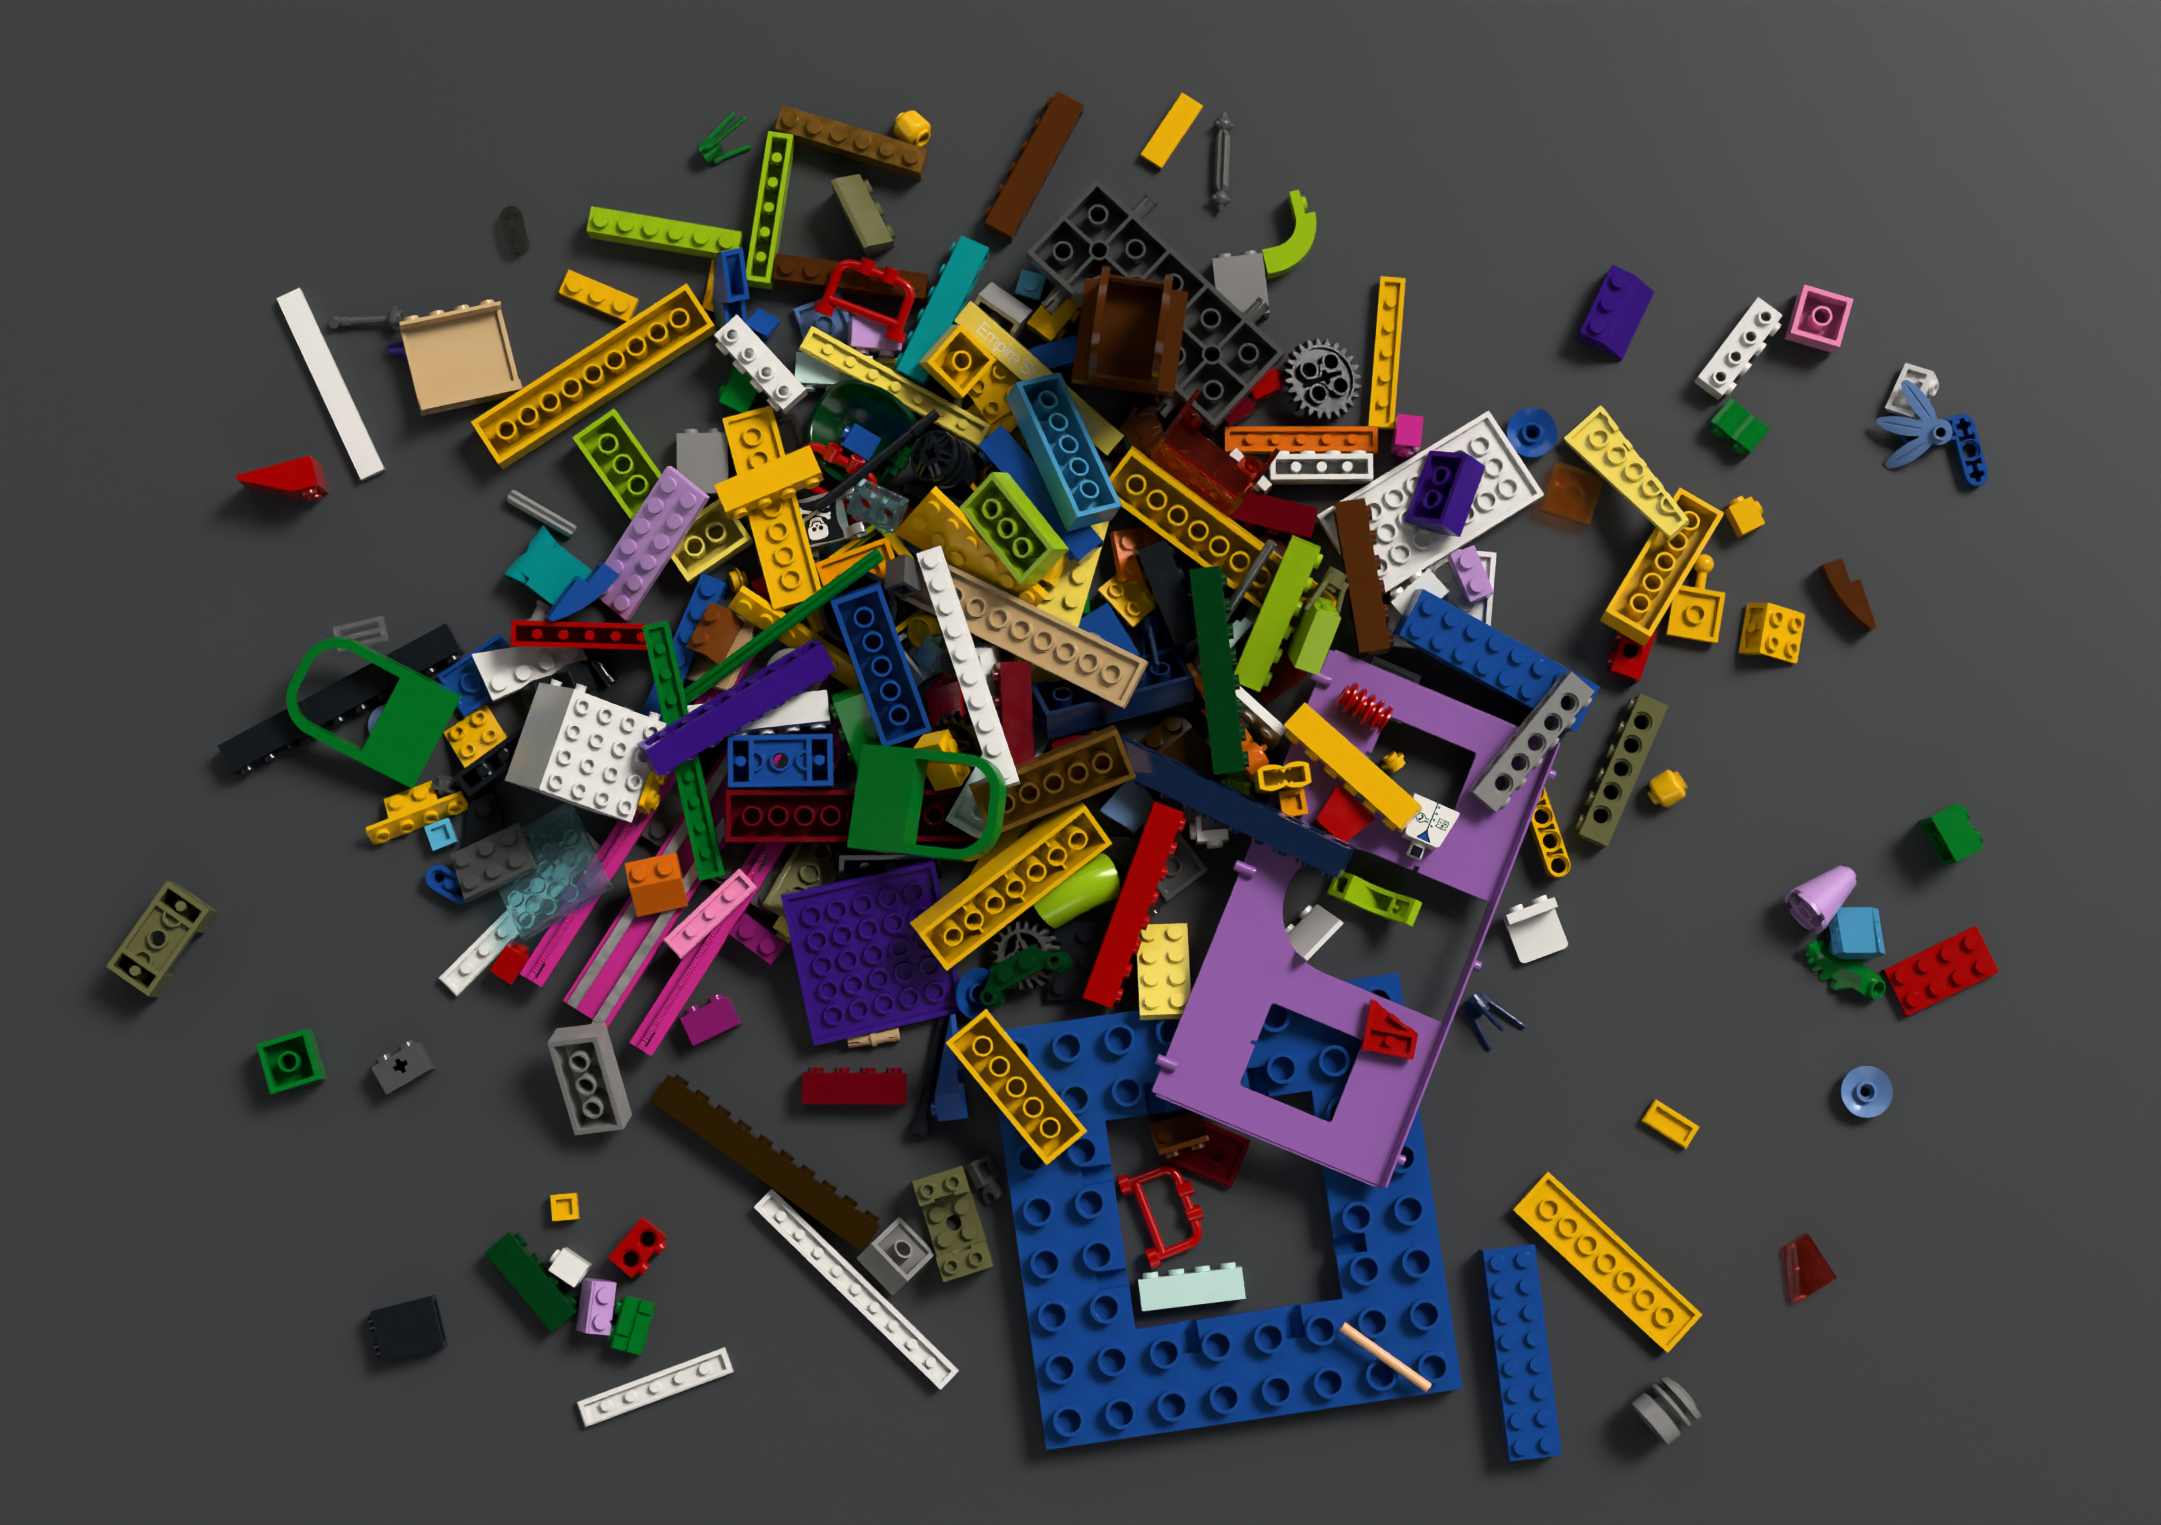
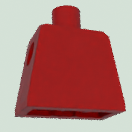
M1338 785L1331 791L1314 818L1313 823L1321 831L1347 842L1373 822L1375 817Z

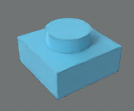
M1022 269L1015 295L1040 302L1046 277L1042 274Z
M450 818L424 827L433 851L459 842Z

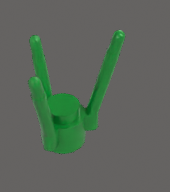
M732 112L707 138L701 141L702 144L697 146L708 164L713 160L718 164L724 159L751 149L750 145H746L720 154L723 148L719 142L747 119L745 116L741 117L717 136L735 117V113Z

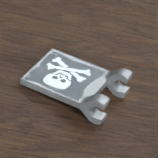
M854 486L820 513L813 504L827 493L798 500L811 549L847 539H859L867 536L862 522L850 526L848 524L843 501L858 498Z

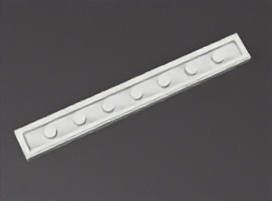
M297 288L276 298L360 479L364 481L385 471L302 290Z
M585 832L439 979L458 997L502 953L506 945L511 940L514 941L591 864L601 846Z

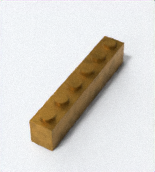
M785 105L781 107L774 128L775 132L793 134L796 143L917 180H922L929 158L928 149Z

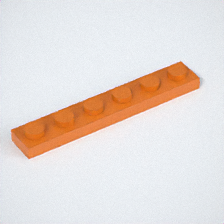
M1225 426L1224 454H1230L1236 448L1242 454H1274L1276 451H1289L1290 454H1300L1301 451H1315V454H1325L1326 451L1333 450L1341 451V454H1351V451L1356 450L1377 454L1378 427Z

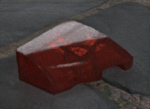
M1803 1233L1783 1246L1787 1267L1786 1279H1788L1790 1292L1789 1301L1791 1304L1800 1301L1837 1279L1809 1233Z

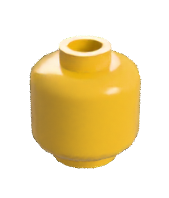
M915 110L902 112L895 118L893 131L900 141L923 147L931 137L930 123Z
M1665 770L1649 781L1651 790L1647 793L1655 805L1660 803L1663 807L1669 808L1685 798V790L1688 787L1677 771L1673 773L1671 770Z

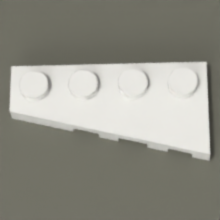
M517 646L472 654V658L493 702L518 692L519 689L532 680L554 674L565 665L582 660L588 662L583 648Z
M1240 687V690H1235L1236 700H1242L1243 715L1240 717L1273 750L1286 733L1284 725Z

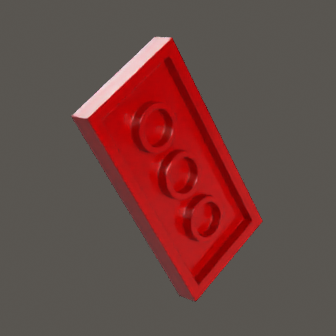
M1976 925L1882 970L1905 1017L1999 972Z

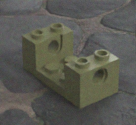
M166 881L106 967L147 996L160 997L174 977L169 973L171 967L196 932L205 933L219 912L178 883ZM158 931H162L165 935V942L161 946H156L152 940L153 935Z
M961 1165L912 1181L936 1252V1261L943 1282L993 1267L994 1262L964 1166ZM951 1215H956L961 1219V1227L957 1230H951L946 1225V1220Z

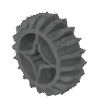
M1026 920L1024 924L1021 921H1017L1015 927L1012 925L1006 926L1008 934L1002 931L999 933L1002 941H994V944L999 946V948L991 952L992 955H996L998 958L993 960L992 964L996 965L1031 946V941L1027 939V934L1034 936L1040 942L1042 947L1038 948L1039 950L1054 953L1060 950V947L1057 945L1052 946L1057 938L1055 936L1048 937L1050 929H1042L1041 923H1035L1033 926L1032 921ZM1015 941L1016 948L1013 953L1009 954L1010 948ZM1046 968L1011 988H1016L1019 985V989L1025 991L1027 987L1030 990H1035L1037 984L1044 986V977L1049 980L1053 978L1049 972L1052 969Z

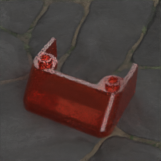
M1196 389L1151 450V458L1159 467L1217 510L1225 514H1231L1235 512L1264 475L1280 450L1275 448L1265 462L1254 455H1245L1238 462L1198 432L1202 426V418L1190 407L1201 393V391Z

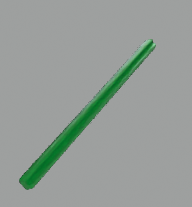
M878 549L871 551L686 687L684 692L687 705L884 560L882 553Z

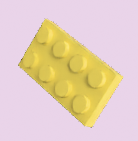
M1187 923L1148 924L1146 931L1141 929L1138 937L1139 940H1142L1137 953L1140 1020L1181 1019L1191 994Z

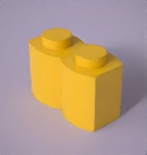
M1302 761L1291 762L1284 767L1280 765H1266L1253 774L1255 791L1259 794H1272L1280 789L1286 791L1297 790L1306 787L1312 782L1309 763Z

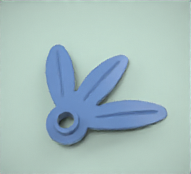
M1908 380L1901 382L1903 393L1913 411L1922 421L1900 416L1880 417L1876 420V424L1887 431L1906 436H1918V438L1900 447L1887 459L1885 467L1888 469L1897 468L1914 461L1932 443L1937 445L1945 444L1951 439L1953 434L1951 424L1944 419H1937L1934 408L1926 395ZM1942 427L1944 429L1943 436L1938 437L1936 435V430Z

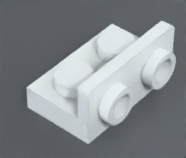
M1905 363L1885 409L1887 412L1920 421L1921 419L1913 411L1903 393L1901 382L1904 380L1910 381L1926 395L1928 400L1937 393L1939 382L1934 371Z

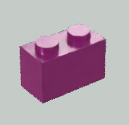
M746 913L743 914L729 933L770 965H774L788 947L787 943Z
M720 993L707 999L708 1005L699 1008L697 1004L684 1010L685 1016L680 1017V1020L693 1046H698L742 1024L729 996L723 997Z

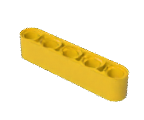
M1544 787L1529 827L1546 874L1551 878H1560L1569 872L1571 865ZM1540 810L1546 814L1547 820L1545 824H1539L1535 821L1534 815L1536 811ZM1545 835H1551L1554 838L1555 845L1553 848L1549 849L1544 846L1543 837ZM1554 859H1558L1563 863V871L1561 873H1556L1552 870L1551 863Z

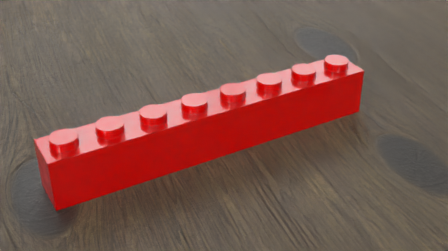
M1155 800L1153 801L1086 983L1083 998L1110 1008L1113 1007L1114 1002L1119 1004L1124 991L1123 988H1120L1123 978H1129L1133 966L1129 963L1132 954L1137 955L1142 940L1138 939L1141 929L1146 931L1151 916L1147 915L1150 905L1155 906L1160 893L1156 891L1158 882H1164L1169 867L1165 866L1168 856L1173 857L1177 847L1174 838L1177 832L1182 833L1187 819L1183 817L1184 812L1182 810Z

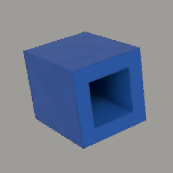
M856 423L851 424L850 427L846 425L839 436V439L842 440L840 443L842 448L862 457L865 461L870 460L881 441V438Z

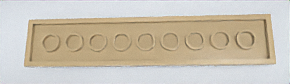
M947 564L971 634L1123 709L1126 708L1148 665L1146 660ZM922 573L921 592L905 597L902 600L937 617Z

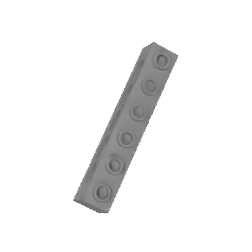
M1564 671L1467 791L1489 810L1495 812L1503 810L1510 802L1509 796L1515 789L1519 790L1527 780L1525 776L1531 769L1535 770L1542 763V756L1547 749H1553L1559 742L1558 736L1564 729L1568 730L1576 720L1574 716L1580 709L1584 710L1591 703V696L1595 691L1572 671ZM1567 696L1570 700V705L1564 710L1561 707V699ZM1548 716H1551L1554 724L1551 729L1547 730L1544 726V721ZM1535 736L1537 746L1531 750L1528 747V740L1530 737ZM1515 756H1519L1521 765L1518 769L1514 770L1511 765L1512 759ZM1499 776H1502L1505 784L1502 789L1498 790L1495 787V781Z

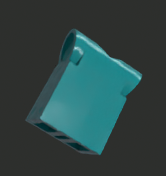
M542 525L530 540L527 551L517 557L503 575L529 587L553 606L575 576L585 581L592 570L561 547L545 526Z

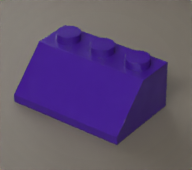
M1612 264L1576 339L1622 360L1654 291L1636 275Z
M1430 450L1404 521L1440 535L1460 537L1486 466L1466 453Z

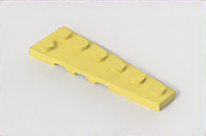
M1601 405L1564 437V442L1670 541L1689 524L1687 516L1670 494L1665 491L1664 486L1652 474L1645 461L1639 457L1628 439L1626 440L1619 427Z

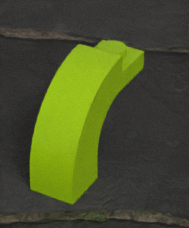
M1299 190L1290 191L1288 195V202L1294 221L1293 235L1285 243L1263 249L1261 252L1263 253L1267 280L1283 276L1297 268L1311 250L1316 233L1315 212L1305 214L1308 211V205L1305 196L1301 197Z
M1346 872L1341 877H1334L1327 894L1354 907L1392 922L1413 927L1422 902L1385 890Z

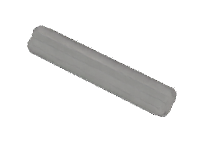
M512 490L507 496L506 500L508 503L568 538H571L575 533L577 527L521 493Z

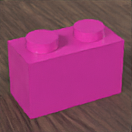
M1397 415L1394 421L1390 453L1396 454V457L1401 459H1410L1411 456H1415L1421 447L1423 416Z

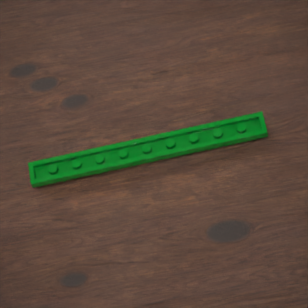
M669 620L642 626L663 722L666 723V726L689 713ZM698 754L693 760L677 765L675 767V775L699 881L723 876L725 875V870Z

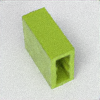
M1308 596V599H1307V601H1306L1305 607H1306V605L1308 604L1309 600H1310L1312 597H1309V596ZM1320 596L1308 612L1303 609L1286 652L1295 668L1319 675L1341 620L1336 607L1331 604L1332 601Z

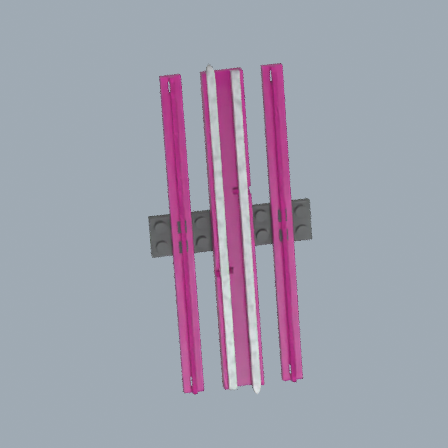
M758 653L743 664L734 686L740 683ZM827 678L822 682H816L811 691L826 690L831 683V679ZM710 688L701 694L693 705L704 704L725 691ZM839 718L835 720L827 733L833 735L834 771L845 756L846 751L850 748L848 741L842 742L838 728L842 727ZM785 730L774 731V735L798 734L799 732L785 733ZM751 733L749 735H759V733ZM728 745L705 779L725 875L710 879L722 885L740 869L757 886V889L682 959L629 1043L653 1057L730 936L729 933L740 920L749 904L772 918L775 915L774 912L762 907L785 866L778 859L788 844H724V791L729 790ZM783 754L774 757L773 764L775 767L783 758ZM675 770L668 774L665 785L660 786L658 795H660L659 805L656 810L652 809L651 815L636 811L632 823L613 818L618 821L523 967L520 972L522 976L541 988L544 987L640 836L661 848L656 856L677 853L688 904L690 903L704 880L699 881L681 799L669 792L677 781ZM801 787V788H792L791 790H808V789H807V787ZM630 896L563 1001L593 1020L592 1024L605 1022L607 1029H609L664 943L663 939L670 934L686 907L637 917L632 896ZM543 964H545L538 977L535 978L540 969L542 968ZM653 1033H655L654 1036H653V1038L651 1039V1041L649 1042V1044H648L647 1047H646V1044L648 1043L649 1039L651 1038V1036L653 1035Z

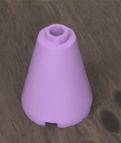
M1840 865L1791 889L1785 894V902L1790 901L1792 906L1789 910L1790 913L1805 929L1810 931L1814 928L1817 930L1816 933L1819 934L1825 930L1856 886V874L1851 868Z

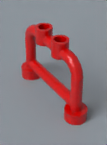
M862 257L860 262L847 259L838 263L832 271L822 301L816 300L813 310L832 317L835 308L888 327L884 337L904 344L907 334L903 333V329L915 297L914 288L910 282L899 277L900 271L888 266L885 267L884 271L875 268L876 262ZM854 270L901 288L905 296L897 318L888 317L835 297L834 295L843 272Z
M814 442L802 447L810 445L813 453L822 455L830 463H837L850 474H853L865 463L862 457L852 454L850 459L841 454L843 448L833 442H829L827 446ZM873 472L864 477L868 486L858 507L848 501H843L845 511L848 513L847 520L849 526L858 522H862L863 526L867 524L864 516L876 494L878 486ZM820 486L812 489L803 488L813 495L829 492Z
M1162 1165L1130 1178L1126 1174L1116 1177L1123 1197L1134 1194L1154 1247L1144 1250L1151 1270L1161 1267L1160 1261L1190 1250L1198 1245L1203 1233L1200 1220L1204 1219V1215L1199 1204L1193 1205L1190 1196L1195 1194L1190 1180L1184 1181L1179 1170L1173 1166ZM1165 1175L1172 1178L1192 1229V1235L1189 1239L1166 1248L1141 1186L1143 1183Z

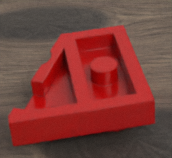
M1371 999L1369 1001L1361 1050L1413 1060L1418 1033L1402 1023L1393 1013L1388 1012L1379 1005V1002Z

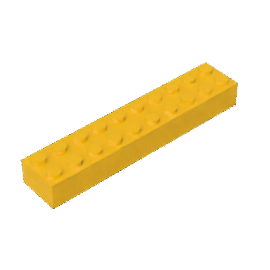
M686 283L474 419L471 423L499 466L505 469L709 338L717 330Z
M1131 446L1109 476L1123 508L1204 568L1220 566L1221 573L1226 572L1228 585L1236 590L1265 544L1133 446ZM1274 550L1244 595L1246 599L1260 609L1282 559V556ZM1313 580L1308 593L1302 592L1299 601L1304 603L1318 583ZM1324 589L1320 596L1331 600V604L1335 607L1338 598ZM1293 615L1289 625L1293 626L1291 630L1293 634L1301 616L1296 617Z

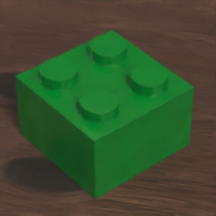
M1959 802L1945 806L1919 820L1944 866L1957 863L1984 848L1981 843L1983 838L1976 828L1973 829L1969 822L1970 815L1963 805L1960 806Z
M304 1029L256 1044L270 1094H281L327 1079L313 1029Z

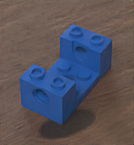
M832 734L727 735L729 790L807 787L808 790H834ZM783 754L788 758V763L784 768L774 766L773 759L776 755Z

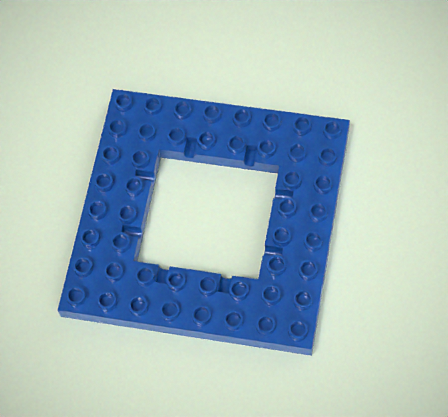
M1399 972L1343 980L1404 1006ZM1272 1004L1257 1042L1252 1040L1250 1042L1255 1047L1240 1084L1267 1097L1310 1091L1313 1116L1330 1122L1362 1041L1284 1007ZM1139 1010L1004 1030L1087 1130L1084 1135L1046 1165L998 1107L1047 1450L1463 1389L1420 1108L1417 1110L1401 1151V1155L1406 1156L1403 1166L1396 1164L1387 1188L1373 1187L1321 1165L1340 1297L1135 1327L1105 1121L1185 1109L1156 1097V1093L1151 1092L1161 1066L1155 1064L1158 1054L1166 1056L1180 1019L1140 1020ZM1344 1322L1432 1383L1428 1391H1423L1341 1333L1339 1330Z

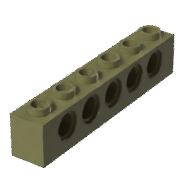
M1641 693L1636 698L1631 697L1625 710L1629 713L1625 722L1621 720L1615 735L1619 736L1615 745L1611 744L1605 758L1609 759L1605 768L1601 767L1596 776L1597 788L1595 792L1590 791L1586 799L1587 811L1585 815L1580 814L1576 822L1575 828L1578 829L1577 837L1602 848L1608 847L1668 709V705ZM1635 717H1642L1646 721L1645 729L1640 730L1635 727ZM1625 740H1632L1635 743L1636 750L1634 753H1629L1625 750ZM1616 763H1621L1625 766L1626 773L1624 776L1621 777L1615 774L1614 765ZM1606 786L1612 787L1615 790L1616 796L1613 800H1609L1604 796L1603 791ZM1595 810L1604 812L1606 816L1604 823H1597L1594 820L1593 814Z

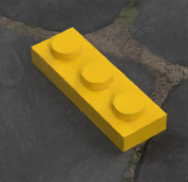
M568 270L559 290L560 295L623 322L632 319L639 303L638 298L572 270Z

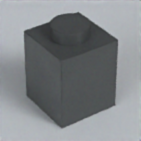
M906 554L886 561L884 589L901 599L921 592L922 570L918 561Z

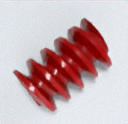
M1355 682L1351 686L1348 684L1337 698L1334 707L1336 708L1340 704H1344L1342 713L1345 714L1351 709L1352 720L1360 715L1359 724L1363 725L1367 721L1370 722L1368 731L1377 727L1378 734L1390 719L1393 707L1388 706L1383 710L1385 701L1380 700L1375 704V694L1366 698L1368 692L1366 688L1357 692L1359 683Z

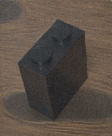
M436 1294L370 1311L371 1317H368L371 1332L376 1334L377 1342L374 1343L375 1353L378 1358L381 1357L382 1363L448 1345Z

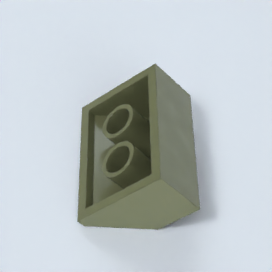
M860 174L831 180L833 193L865 258L871 259L893 248L892 239L896 238L890 224L885 226L881 218L885 216L879 202L874 203L870 196L874 192L867 179L863 181Z

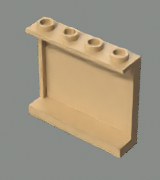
M485 300L480 302L479 306L474 307L460 305L455 307L454 311L444 313L443 310H436L430 312L429 316L419 318L418 315L405 317L404 321L399 322V329L421 416L508 398L523 389L513 359L501 311V301Z

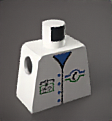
M1414 793L1411 797L1422 806V811L1401 832V837L1411 841L1406 854L1414 859L1421 860L1425 848L1435 851L1440 847L1460 813Z

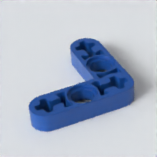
M1966 414L1944 418V420L1951 424L1953 429L1952 437L1948 442H1953L1964 483L1972 488L1983 485L1988 479V469L1974 420ZM1960 420L1962 424L1968 425V428L1964 430L1965 437L1971 435L1972 439L1959 441V439L1964 437L1962 429L1957 430L1956 428ZM1901 435L1900 442L1902 446L1908 443L1907 438L1909 436ZM1969 444L1974 447V457L1968 458L1964 456L1962 452L1964 445ZM1975 460H1978V463L1973 465L1975 472L1981 473V477L1978 478V482H1976L1975 478H1970V474L1973 472L1972 465L1967 467L1966 463H1972Z

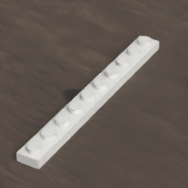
M938 546L917 553L916 555L984 759L992 762L1000 770L1004 777L1006 788L1021 784L942 548Z
M773 1188L754 1206L782 1236L940 1390L956 1375L959 1369Z

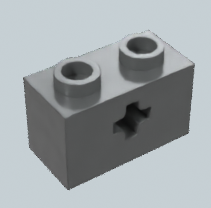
M412 1040L407 1041L398 1047L400 1051L391 1056L390 1053H387L375 1060L377 1065L371 1068L386 1095H392L436 1069L422 1042L414 1043ZM400 1060L408 1063L405 1066L406 1071L397 1069L401 1065Z

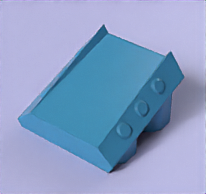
M1840 907L1828 924L1831 940L1828 943L1829 952L1841 960H1870L1885 955L1879 910L1873 907Z

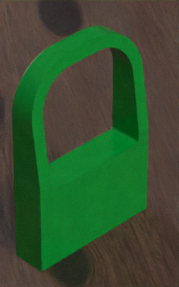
M330 637L317 642L307 651L288 686L286 703L291 719L303 732L413 789L462 695L354 639ZM332 648L349 650L399 677L398 683L363 747H359L312 723L303 715L299 708L297 699L299 687L313 660L325 650Z
M862 744L847 847L859 851L963 862L977 860L986 855L995 846L1001 834L1007 796L1004 777L992 762L970 754ZM928 763L977 767L987 777L990 785V800L986 826L981 837L973 845L963 849L916 845Z

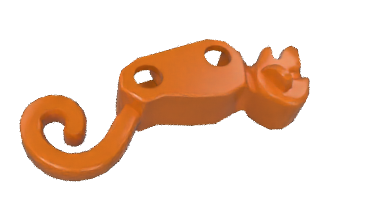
M1187 663L1186 666L1194 677V690L1199 691L1205 702L1202 676L1192 663ZM1203 706L1200 708V712L1207 722L1206 707ZM1239 720V725L1244 726L1242 722ZM1245 728L1246 741H1242L1243 752L1248 751L1250 766L1245 767V775L1250 782L1254 783L1253 774L1261 767L1270 765L1264 753L1268 746L1266 744L1259 746L1253 741L1252 736Z

